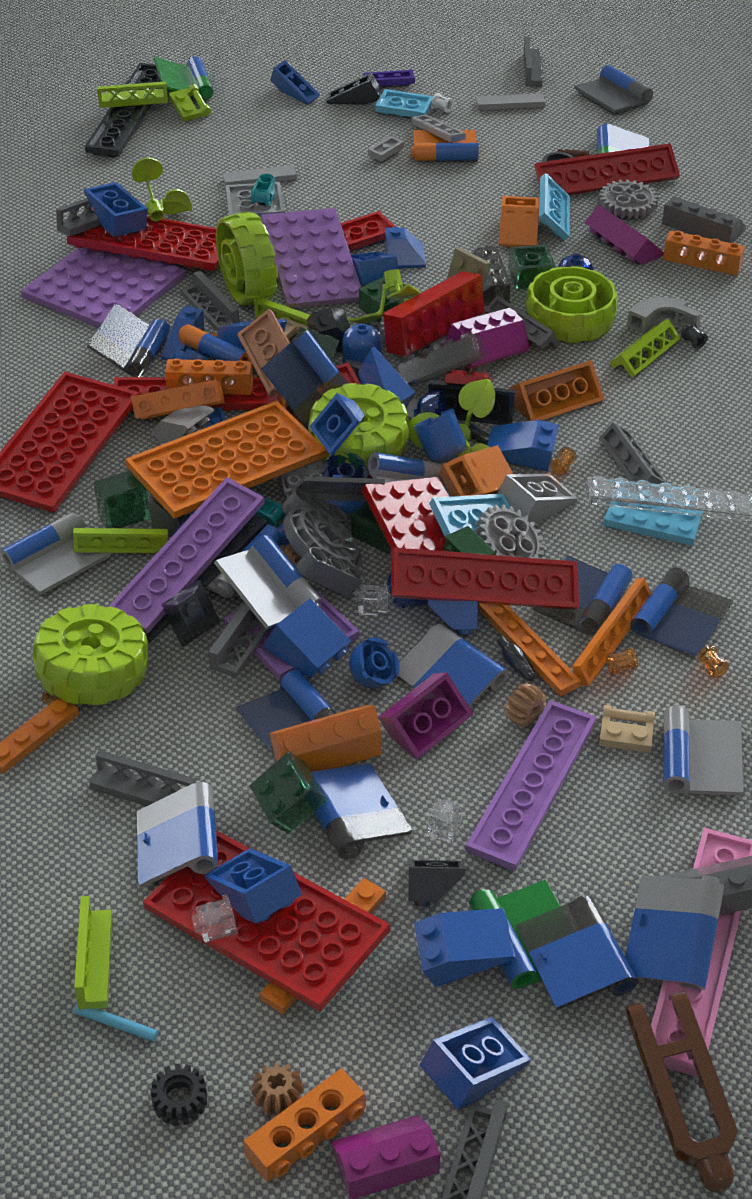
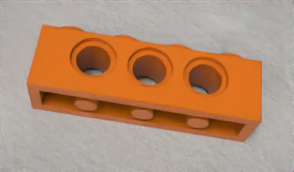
M670 230L665 241L663 260L738 276L743 263L745 246Z
M167 359L165 369L166 388L172 389L217 379V382L222 384L223 394L251 395L253 385L252 362L241 360Z
M342 1068L244 1139L245 1157L267 1183L275 1177L283 1176L288 1172L293 1163L300 1158L304 1159L311 1155L318 1144L325 1139H332L343 1125L349 1121L357 1120L363 1114L365 1109V1093ZM334 1106L337 1109L330 1111L326 1110L325 1108ZM306 1124L313 1126L310 1129L301 1128V1126ZM279 1143L289 1144L288 1146L283 1148L276 1146Z

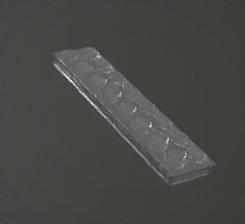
M601 475L586 476L585 487L588 504L752 522V492L744 494L735 490H727V492L717 491L710 487L699 489L690 485H683L682 487L673 486L665 482L653 484L645 480L635 482L628 481L625 478L608 479Z

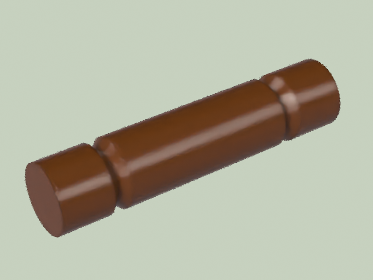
M558 149L557 151L568 153L573 157L589 155V151Z

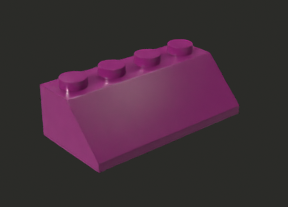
M599 204L585 221V224L590 227L589 232L596 237L600 234L603 242L607 245L614 244L613 249L620 254L625 252V257L633 263L638 261L643 265L664 255V252L648 238Z
M511 308L453 323L445 341V345L470 368L529 351L530 348L524 321Z

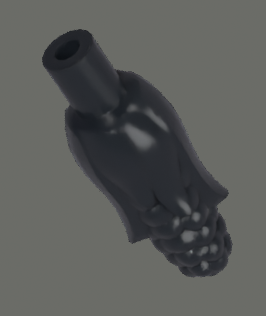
M504 636L500 637L497 643L502 648L504 660L524 679L532 681L535 678L532 670L533 666L524 655L522 649L514 643H509Z

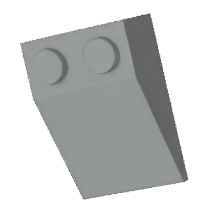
M549 473L508 474L497 494H504L509 505L513 506L514 512L521 510L522 517L528 515L527 521L529 523L539 522L574 504L578 500L574 494Z

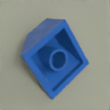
M385 228L386 253L397 256L398 269L426 268L424 247L419 239L406 228Z
M336 393L309 427L329 454L334 455L361 422L364 413L354 400Z
M427 600V606L451 629H457V634H472V629H477V601Z

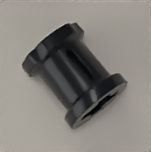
M693 323L687 324L682 330L681 337L684 340H689L695 349L703 347L708 340L707 334L700 332Z

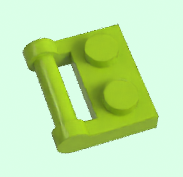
M195 84L187 89L169 93V99L183 122L204 117L211 113L210 107L205 104ZM191 96L195 98L200 109H196L195 105L190 99Z

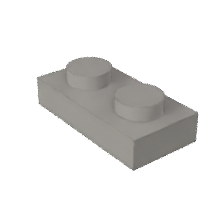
M389 136L369 148L368 156L375 158L377 161H383L403 149L404 141Z

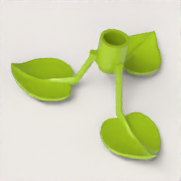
M145 157L134 164L131 174L133 180L137 183L146 181L151 198L146 204V208H148L147 215L149 214L150 219L156 222L162 220L164 214L171 215L192 211V204L188 195L180 189L169 190L166 192L165 198L160 199V202L154 199L149 180L159 178L163 172V167L157 159Z
M399 269L384 272L386 284L382 285L383 292L380 310L358 318L351 319L347 317V319L358 324L370 323L381 319L387 289H389V293H392L387 296L388 300L403 298L407 301L409 300L408 298H413L421 292L408 283L403 287Z
M484 379L466 384L459 393L460 406L464 410H468L465 423L459 424L465 438L467 450L459 454L458 457L490 448L482 443H477L471 448L468 442L471 438V431L468 428L471 414L473 413L476 417L483 418L492 411L495 403L493 384L491 380ZM426 412L417 415L409 422V438L415 445L423 448L413 426L430 417L434 420L439 415Z

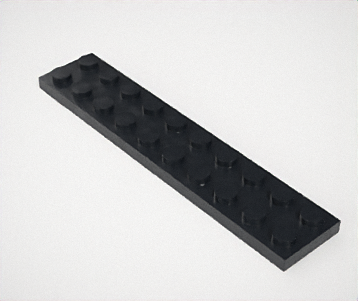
M139 63L126 84L161 82L156 65ZM152 104L110 107L86 143L85 152L94 155H109L111 157L120 156Z

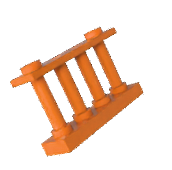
M217 379L131 397L135 418H141V420L169 415L180 409L225 403L222 384L217 382Z

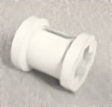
M436 93L432 98L431 105L435 109L440 108L444 112L449 113L454 106V100Z

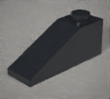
M369 73L328 92L326 102L327 104L373 103L380 98L381 88L374 75Z

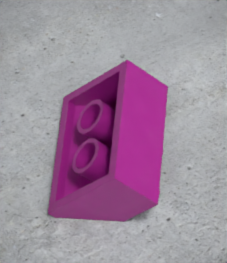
M444 672L432 674L381 714L378 719L397 744L412 757L419 759L474 713L448 673Z
M419 1115L330 1142L349 1199L360 1198L439 1173L440 1151L430 1126Z

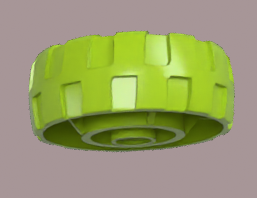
M239 212L221 218L216 226L217 255L223 279L231 297L239 305H252L254 300L262 298L271 299L277 290L276 278H278L277 266H275V253L269 240V233L265 225L262 224L261 218L252 212Z
M556 267L538 274L534 278L533 283H530L526 298V314L552 330L557 340L564 341L565 343L589 342L600 338L601 335H605L613 327L618 310V294L614 283L600 272L583 267Z
M350 383L328 390L319 401L314 403L310 412L308 431L321 445L323 444L309 426L336 393L354 400L364 413L361 422L334 455L329 454L327 451V457L322 458L323 464L328 468L347 475H370L367 465L369 457L373 452L402 456V452H405L409 438L408 413L406 407L401 404L400 399L392 392L383 390L380 386L373 384L359 385L357 383Z
M84 604L81 607L75 608L68 607L57 611V614L51 618L48 617L39 626L38 634H35L33 663L37 680H41L42 687L49 694L55 695L65 702L77 705H102L117 699L120 700L130 695L136 686H140L146 675L149 657L147 636L142 625L133 616L127 615L125 611L111 606L101 607L99 604Z

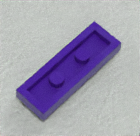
M413 70L363 73V76L372 73L379 86L392 87L393 85L408 86L415 84Z

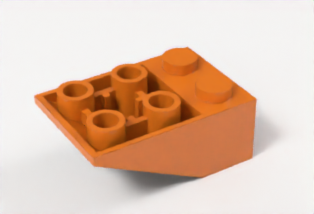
M502 196L499 246L508 248H537L539 198Z
M497 445L462 455L444 463L439 474L453 497L497 494L506 475L513 474Z

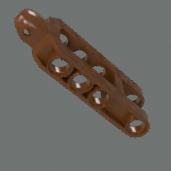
M682 991L669 995V1001L672 1000L674 1012L678 1020L677 1029L681 1040L660 1046L657 1044L643 1004L637 1003L626 1006L628 1023L675 1158L696 1167L701 1183L709 1191L721 1193L728 1190L734 1179V1171L728 1154L735 1142L738 1130L686 992ZM686 1052L688 1059L693 1061L699 1078L697 1084L699 1089L702 1088L709 1105L708 1114L715 1121L719 1132L718 1137L702 1142H697L690 1137L663 1058Z

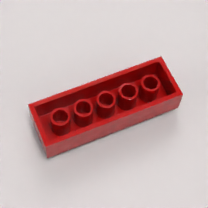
M461 271L382 313L387 352L406 357L449 333L453 323L475 318L485 313L481 275Z

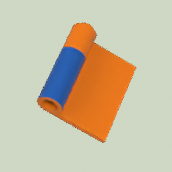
M413 130L414 146H411V157H414V161H478L479 145L476 140V130H460L466 133V140L452 143L426 130Z
M190 324L185 325L179 331V341L182 344L215 360L250 362V358L245 350L217 338L216 332L209 334Z

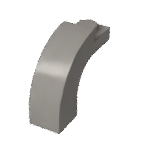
M669 297L650 298L635 304L629 310L627 327L644 334L652 326L668 318L671 324L684 328L687 324L693 323L699 329L701 312L687 307L688 302L681 299Z

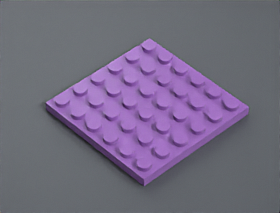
M82 247L74 250L23 288L21 296L99 328L114 305L131 317H137L185 278L186 270L167 264L164 261H150L147 258H133L125 254H112L109 251H95L92 248Z

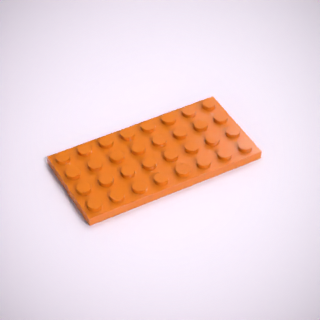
M278 401L126 458L125 466L175 519L197 510L226 477L246 488H251L327 457V450Z

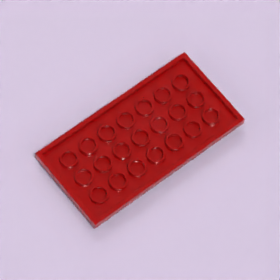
M147 216L146 229L134 233L131 232L113 237L100 225L76 235L67 236V244L74 245L77 248L87 247L95 251H109L112 254H125L133 258L142 257L150 261L158 260L164 261L167 264H181L188 268H202L205 271H215L219 265L216 228L168 219L155 222Z
M64 371L0 451V497L55 513L133 408L131 397L139 395V392Z
M216 830L218 867L249 849V847ZM188 866L170 874L143 901L144 909L320 1012L391 931L389 923L295 872L294 875L302 895L293 900L290 906L278 909L270 914L267 920L256 924L243 918L205 879V874L196 873Z

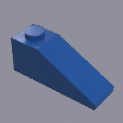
M286 60L273 68L270 81L281 92L307 105L320 96Z
M184 306L176 316L162 351V360L174 359L178 344H182L178 336L182 327L190 324L203 331L205 330L202 309L192 306ZM183 344L182 349L186 350L187 346Z

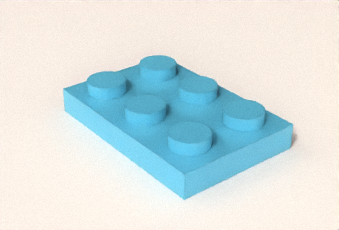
M385 89L375 105V112L395 114L400 117L427 115L432 106L433 96Z

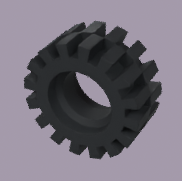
M175 1064V1070H171L170 1066L165 1067V1074L161 1071L156 1074L157 1080L153 1079L150 1093L153 1109L159 1119L162 1117L163 1122L166 1124L172 1119L173 1126H178L179 1120H183V1124L187 1125L189 1124L188 1118L191 1117L195 1121L198 1119V1112L203 1114L205 1111L204 1105H207L208 1101L205 1079L203 1075H199L198 1069L194 1068L191 1072L190 1065L185 1064L184 1069H181L180 1064ZM185 1087L191 1091L190 1097L182 1102H172L167 1098L168 1093L174 1088Z

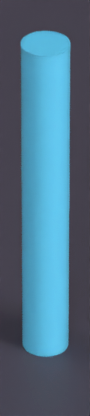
M77 1004L74 1008L75 1014L153 1042L156 1041L159 1031L100 1009L78 1010Z

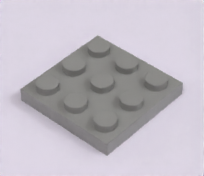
M275 182V196L270 206H267L265 203H251V190L256 183L226 185L229 215L239 212H252L261 218L262 214L285 212L280 182Z

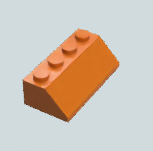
M592 360L509 387V389L516 392L515 407L527 421H542L605 400Z
M375 705L361 706L269 733L282 784L301 779L304 775L313 771L335 769L381 755V727Z

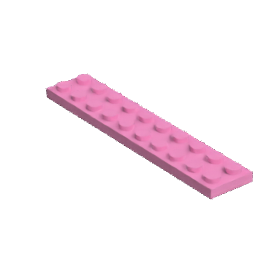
M704 828L693 869L752 856V840ZM741 911L719 916L705 990L690 989L674 982L663 981L651 1024L658 1046L681 1040L677 1029L678 1020L674 1012L672 1000L669 1001V995L684 991L689 998L705 1044L709 1050ZM686 1052L663 1058L666 1068L698 1077L693 1061L688 1059Z

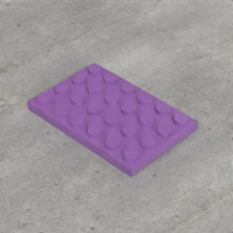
M336 208L261 215L262 224L265 225L269 233V240L274 249L275 266H277L278 280L286 307L294 309L359 302V288L361 286Z

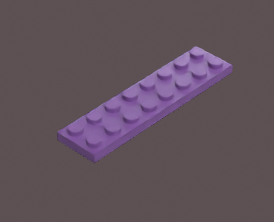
M226 477L108 607L118 608L125 611L127 615L133 616L142 625L144 633L148 634L166 614L161 604L195 582L265 503L264 497Z
M549 700L468 840L465 852L516 872L596 724V716Z

